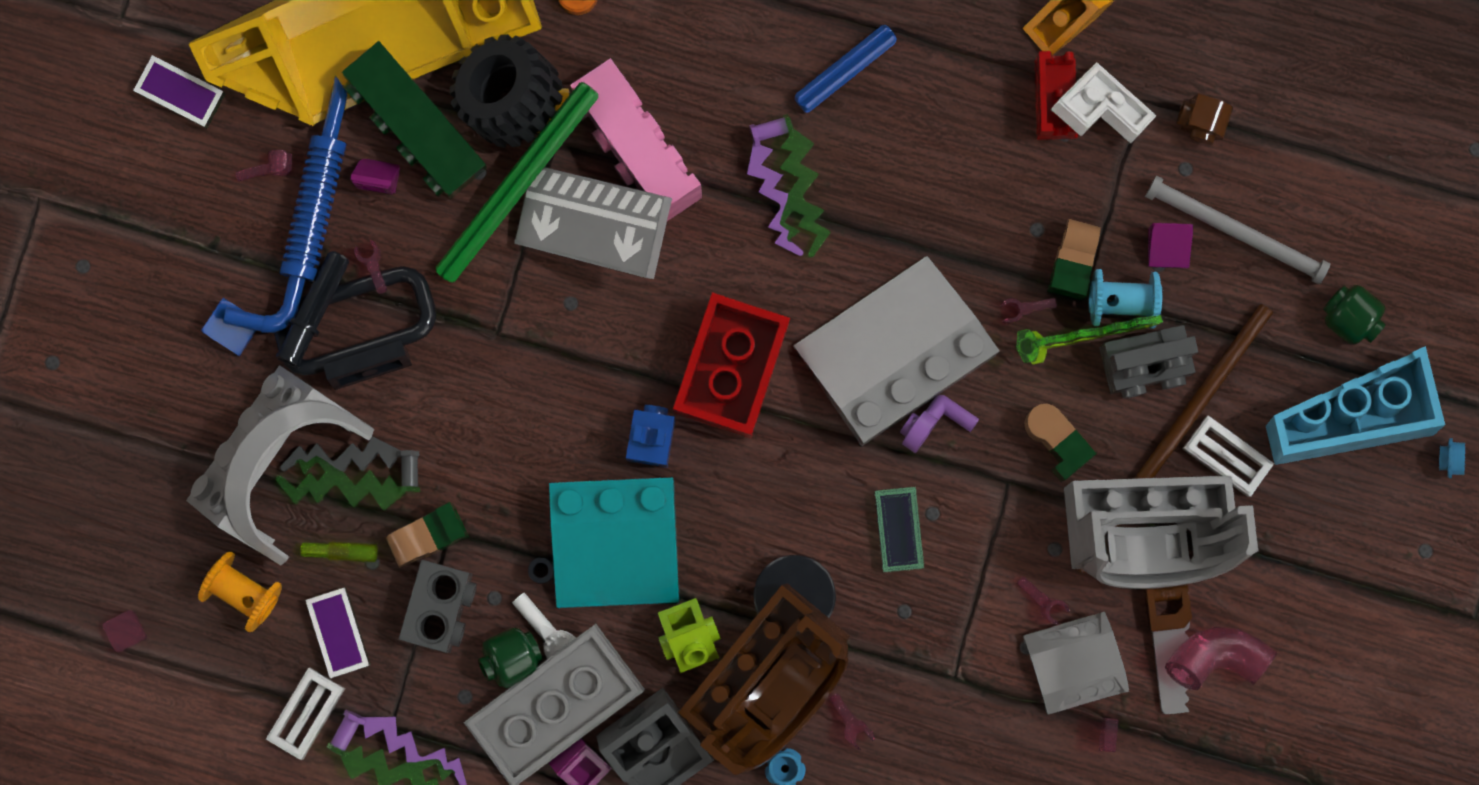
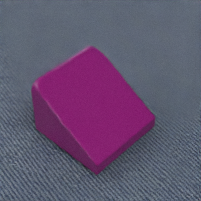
M361 159L352 172L350 180L357 189L393 195V193H396L400 166L393 163Z
M1152 223L1149 226L1148 267L1188 269L1190 265L1193 224Z
M582 738L549 762L555 773L568 785H596L612 769Z

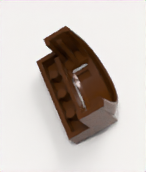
M788 583L781 585L678 713L706 736L700 746L731 773L738 775L756 769L780 752L804 728L833 692L848 665V644L846 642L851 636ZM801 644H803V645H804L806 648H808L812 653H814L819 659H821V661L818 660L814 655H812V654H811L807 649H805ZM788 648L786 652L782 655V657L779 659V661L775 664V666L771 669V671L767 674V676L762 680V682L747 698L748 693L761 679L765 672L770 668V666L774 663L778 656L783 652V650ZM745 708L761 720L769 729L764 730L745 714Z

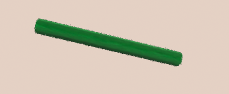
M580 82L438 263L435 270L443 279L452 283L457 280L597 101L599 94L591 86L584 82Z

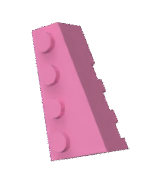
M611 58L570 85L573 91L580 82H584L599 94L597 101L582 120L589 117L597 130L592 132V135L603 152L606 153L611 150L620 162L614 167L627 186L634 183L638 190L672 198L667 221L702 198L700 182L693 173L689 176L686 174L688 170L683 163L682 157L673 145H666L663 140L665 136L660 126L648 111L644 112L640 107L642 102Z

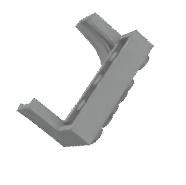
M279 365L276 371L264 381L261 393L252 406L241 414L238 426L232 435L219 446L215 453L214 461L205 474L194 482L191 494L186 501L217 527L281 566L288 560L289 556L273 545L275 539L256 528L251 516L250 493L290 433L298 428L314 423H333L367 440L371 439L374 429Z
M1232 476L1072 481L1064 487L1072 569H1083L1105 585L1128 589H1153L1196 583L1231 571L1258 551L1253 505L1235 508ZM1146 523H1177V524H1178V525L1157 526V527H1115V526H1117V525H1119V524H1146ZM1187 529L1191 531L1194 556L1191 560L1188 551Z

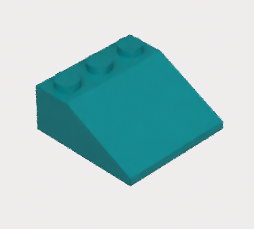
M673 477L549 483L557 608L679 603L675 485Z

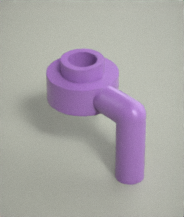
M938 395L920 417L913 413L900 431L905 436L902 445L916 453L943 414L969 432L973 430L979 418L945 395Z

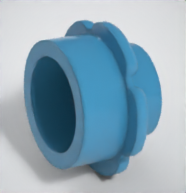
M1449 438L1448 446H1440L1439 470H1448V478L1452 479V475L1465 474V442H1453V438Z
M793 749L780 751L767 761L768 766L765 768V775L772 784L796 785V782L801 781L805 776L806 767L801 762V755ZM782 765H788L789 771L786 773L782 772Z

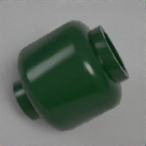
M1343 285L1323 308L1327 313L1324 320L1326 326L1350 345H1356L1363 339L1371 343L1386 326L1380 320L1384 315L1385 305L1360 285H1353L1350 288Z
M510 628L483 642V657L478 659V664L487 681L494 679L499 686L510 688L536 670L538 663L542 661V655L537 642L529 631L523 633L519 628Z

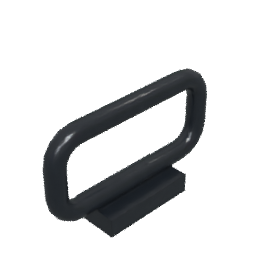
M400 266L338 285L329 305L396 283H408L414 290L420 310V319L411 327L318 357L302 359L299 368L285 363L284 365L293 373L304 376L325 371L327 381L334 390L412 366L405 345L426 337L433 329L436 321V307L429 284L424 275L414 268ZM302 296V297H301L300 304H299V310H300V308H301V306H302V304H303V302H304L306 296ZM289 326L274 333L278 351L289 332Z

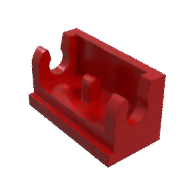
M1039 51L1034 61L1037 140L1077 139L1078 133L1051 110L1057 101L1076 83V60L1074 53L1066 52L1062 56H1052L1051 51Z

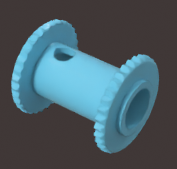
M1096 269L1094 271L1089 288V313L1091 323L1094 326L1100 325L1102 314L1147 316V319L1160 316L1162 309V285L1160 275L1157 272L1151 273L1148 284L1103 282L1102 270ZM1110 295H1115V298H1114L1113 301H1111V302H1108V301H1107V298H1108Z

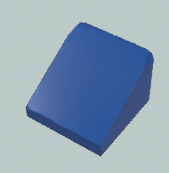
M223 298L201 332L240 356L256 333V330L223 323L226 307L244 311Z

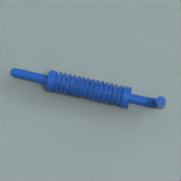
M336 76L322 136L312 135L308 148L312 151H307L306 156L310 159H305V164L308 167L303 168V172L306 174H303L301 180L305 182H301L299 185L303 190L298 191L297 195L301 198L296 199V204L299 206L294 207V211L297 214H293L292 219L295 222L290 224V227L294 228V230H289L288 234L292 238L289 237L286 241L290 245L285 246V251L288 253L283 254V258L286 261H282L279 272L280 275L289 277L283 305H281L280 310L276 314L265 316L226 307L223 320L225 324L256 330L261 333H275L283 330L290 325V318H296L305 281H315L318 270L314 267L319 266L320 263L316 258H321L322 254L318 251L323 250V245H320V243L325 242V238L322 235H326L327 230L324 227H328L329 224L325 219H330L331 215L327 212L332 211V206L329 204L334 203V198L331 196H335L336 191L333 188H337L338 185L334 180H339V175L336 173L341 172V167L338 165L343 163V159L340 157H344L347 146L346 143L337 140L348 95Z

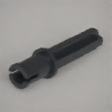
M334 251L327 254L296 318H290L289 320L291 328L275 356L281 362L299 368L312 338L318 337L320 332L317 330V327L349 264V259L344 255Z

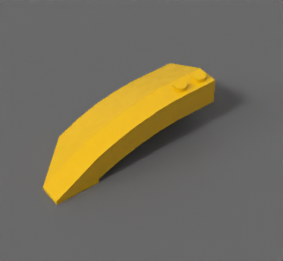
M274 0L191 41L188 45L207 82L221 88L224 85L245 94L247 99L274 110L277 108L299 117L298 120L314 126L326 118L335 76L342 85L348 82L344 78L342 71L377 41H380L412 79L457 62L463 56L468 57L472 53L470 50L476 44L479 46L484 45V40L489 37H494L496 40L503 34H508L511 38L515 35L522 37L541 30L542 25L534 0ZM348 93L344 110L357 104Z

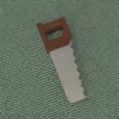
M1188 584L1144 589L1148 628L1152 631L1161 711L1164 714L1189 712L1185 705L1189 701V697L1185 693L1189 689V685L1185 681L1189 677V673L1185 669L1189 665V661L1185 657L1189 653V649L1185 645L1189 641V637L1185 631L1189 629L1190 620L1192 619ZM1180 600V607L1174 613L1156 614L1155 602Z

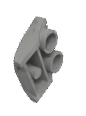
M1105 612L1023 635L1039 683L1047 715L1129 692L1126 671L1113 630Z

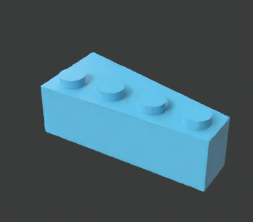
M1426 346L1399 360L1387 363L1364 376L1352 379L1327 393L1315 396L1274 415L1266 425L1274 464H1284L1434 436L1445 426Z

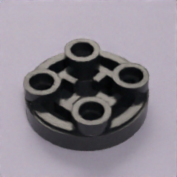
M801 555L783 556L769 563L758 576L753 597L757 614L764 608L781 585L788 583L830 618L836 601L835 586L828 571L814 559Z

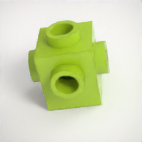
M696 598L658 612L665 635L658 637L667 660L675 658L681 673L719 658L714 645L715 641L721 639L712 616L704 619Z

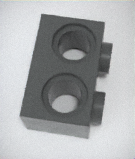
M421 560L399 640L445 653H451L452 646L459 647L466 623L460 622L464 606L471 607L477 588V583L471 582L473 574ZM444 576L452 577L456 583L455 594L447 600L439 598L435 591L437 581ZM436 615L444 621L445 631L440 638L433 640L425 634L424 624L428 618Z

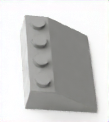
M928 256L793 345L861 447L999 353V349L977 317Z

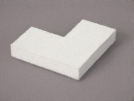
M1097 62L1051 109L1080 136L1102 117L1130 143L1156 117L1148 107Z

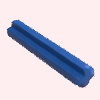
M881 25L797 92L795 95L796 103L806 113L813 110L891 48L897 40L893 31L887 25Z

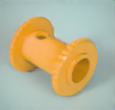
M227 552L208 571L198 592V599L204 602L212 594L248 616L249 619L245 630L253 632L267 619L274 609L281 593L282 585L279 582H275L268 590L231 567L235 554Z

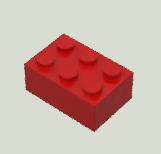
M712 292L673 407L674 414L751 439L789 327L790 318Z

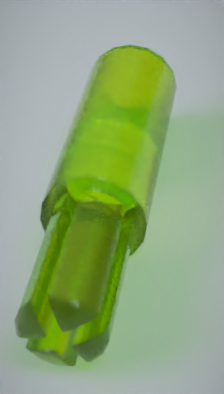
M303 542L300 551L302 557H321L338 561L376 562L378 547L377 544L329 542V544Z

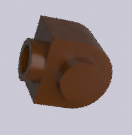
M1198 93L1190 99V102H1183L1176 124L1182 126L1181 130L1190 132L1192 140L1213 145L1214 140H1223L1233 107L1221 100Z

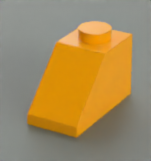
M1050 0L1023 27V30L1042 51H1051L1053 56L1094 22L1115 0Z

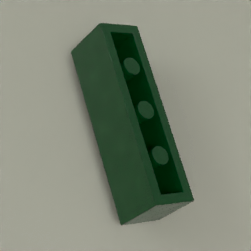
M377 41L342 71L344 78L348 81L342 87L358 105L364 100L374 111L369 116L371 121L384 135L391 131L401 142L396 147L398 152L411 166L418 162L428 174L422 179L438 197L445 193L451 200L487 169L486 163L380 41Z

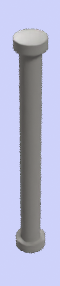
M1157 175L1153 179L1145 195L1146 198L1153 200L1155 197L1311 276L1312 282L1318 285L1325 278L1331 263L1325 260L1318 262L1169 187L1162 183L1163 178Z

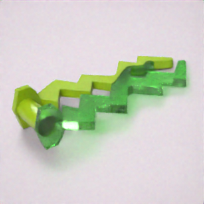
M1162 315L1140 317L1127 322H1116L1100 328L1083 329L1068 334L1043 337L1037 331L1025 329L1018 331L1016 349L1024 363L1031 362L1032 365L1044 362L1047 349L1075 345L1079 342L1091 341L1108 335L1147 329L1163 323Z

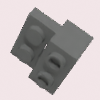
M1184 325L1106 342L1099 347L1110 394L1121 392L1123 399L1146 394V386L1161 383L1162 390L1186 385L1185 378L1196 373L1192 356L1199 351L1195 336L1187 338ZM1158 364L1156 373L1149 374L1148 366Z
M664 688L657 691L596 735L601 754L624 783L627 782L628 785H681L714 761L713 756L700 746L702 741L690 727L688 721L678 713L680 709Z

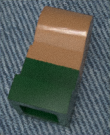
M1068 219L1061 245L1058 246L1047 292L1079 301L1085 299L1089 289V279L1101 227Z
M1040 404L1027 414L1024 422L1025 430L1033 440L1042 442L1059 462L1051 471L1061 482L1068 479L1097 454L1055 406Z
M448 502L435 509L434 512L394 531L385 539L399 568L469 538V535L455 505Z

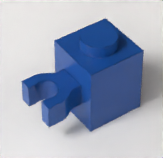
M644 405L643 411L634 410L626 454L627 461L668 467L676 421L674 416L667 415L668 408Z

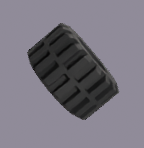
M508 34L500 35L498 40L494 37H489L484 40V45L479 46L476 44L470 49L472 53L468 57L463 56L459 63L462 66L459 70H455L452 76L455 84L450 86V95L454 98L451 104L458 113L457 116L490 144L494 143L497 147L503 148L507 144L512 148L521 146L522 140L528 143L535 140V134L539 131L541 132L549 119L557 112L555 107L561 104L563 97L558 92L563 88L562 80L557 77L559 73L556 68L523 38L516 35L511 38ZM515 82L510 92L498 101L503 90Z

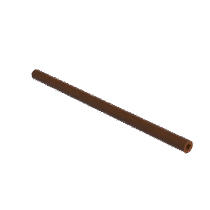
M1259 304L1133 479L1154 478L1272 316L1273 311L1263 304ZM1076 569L1083 575L1086 573L1083 569Z

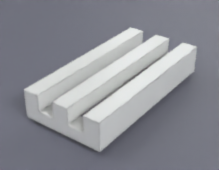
M1206 416L1203 419L1201 425L1182 448L1218 476H1232L1233 487L1247 497L1254 493L1274 465L1273 462L1210 416ZM1210 429L1261 466L1258 472L1205 435L1207 430ZM1199 442L1250 478V483L1247 484L1196 445Z
M308 668L266 740L296 758L303 760L346 688L317 673L314 669ZM312 680L317 682V688L286 740L279 737ZM329 689L332 691L299 748L293 745L325 690Z

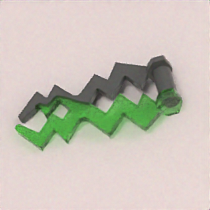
M372 436L363 452L352 443L337 460L332 461L318 443L315 444L309 454L299 446L281 465V471H287L299 463L303 474H306L318 462L325 471L324 475L318 481L312 473H309L297 488L283 476H277L276 481L295 504L309 491L316 503H319L333 486H338L353 507H356L370 492L385 511L404 494L420 492V487H418L419 451H401ZM378 454L390 469L397 458L400 457L402 486L398 487L391 476H388L382 486L371 470L355 486L345 474V470L353 460L360 470L364 471Z

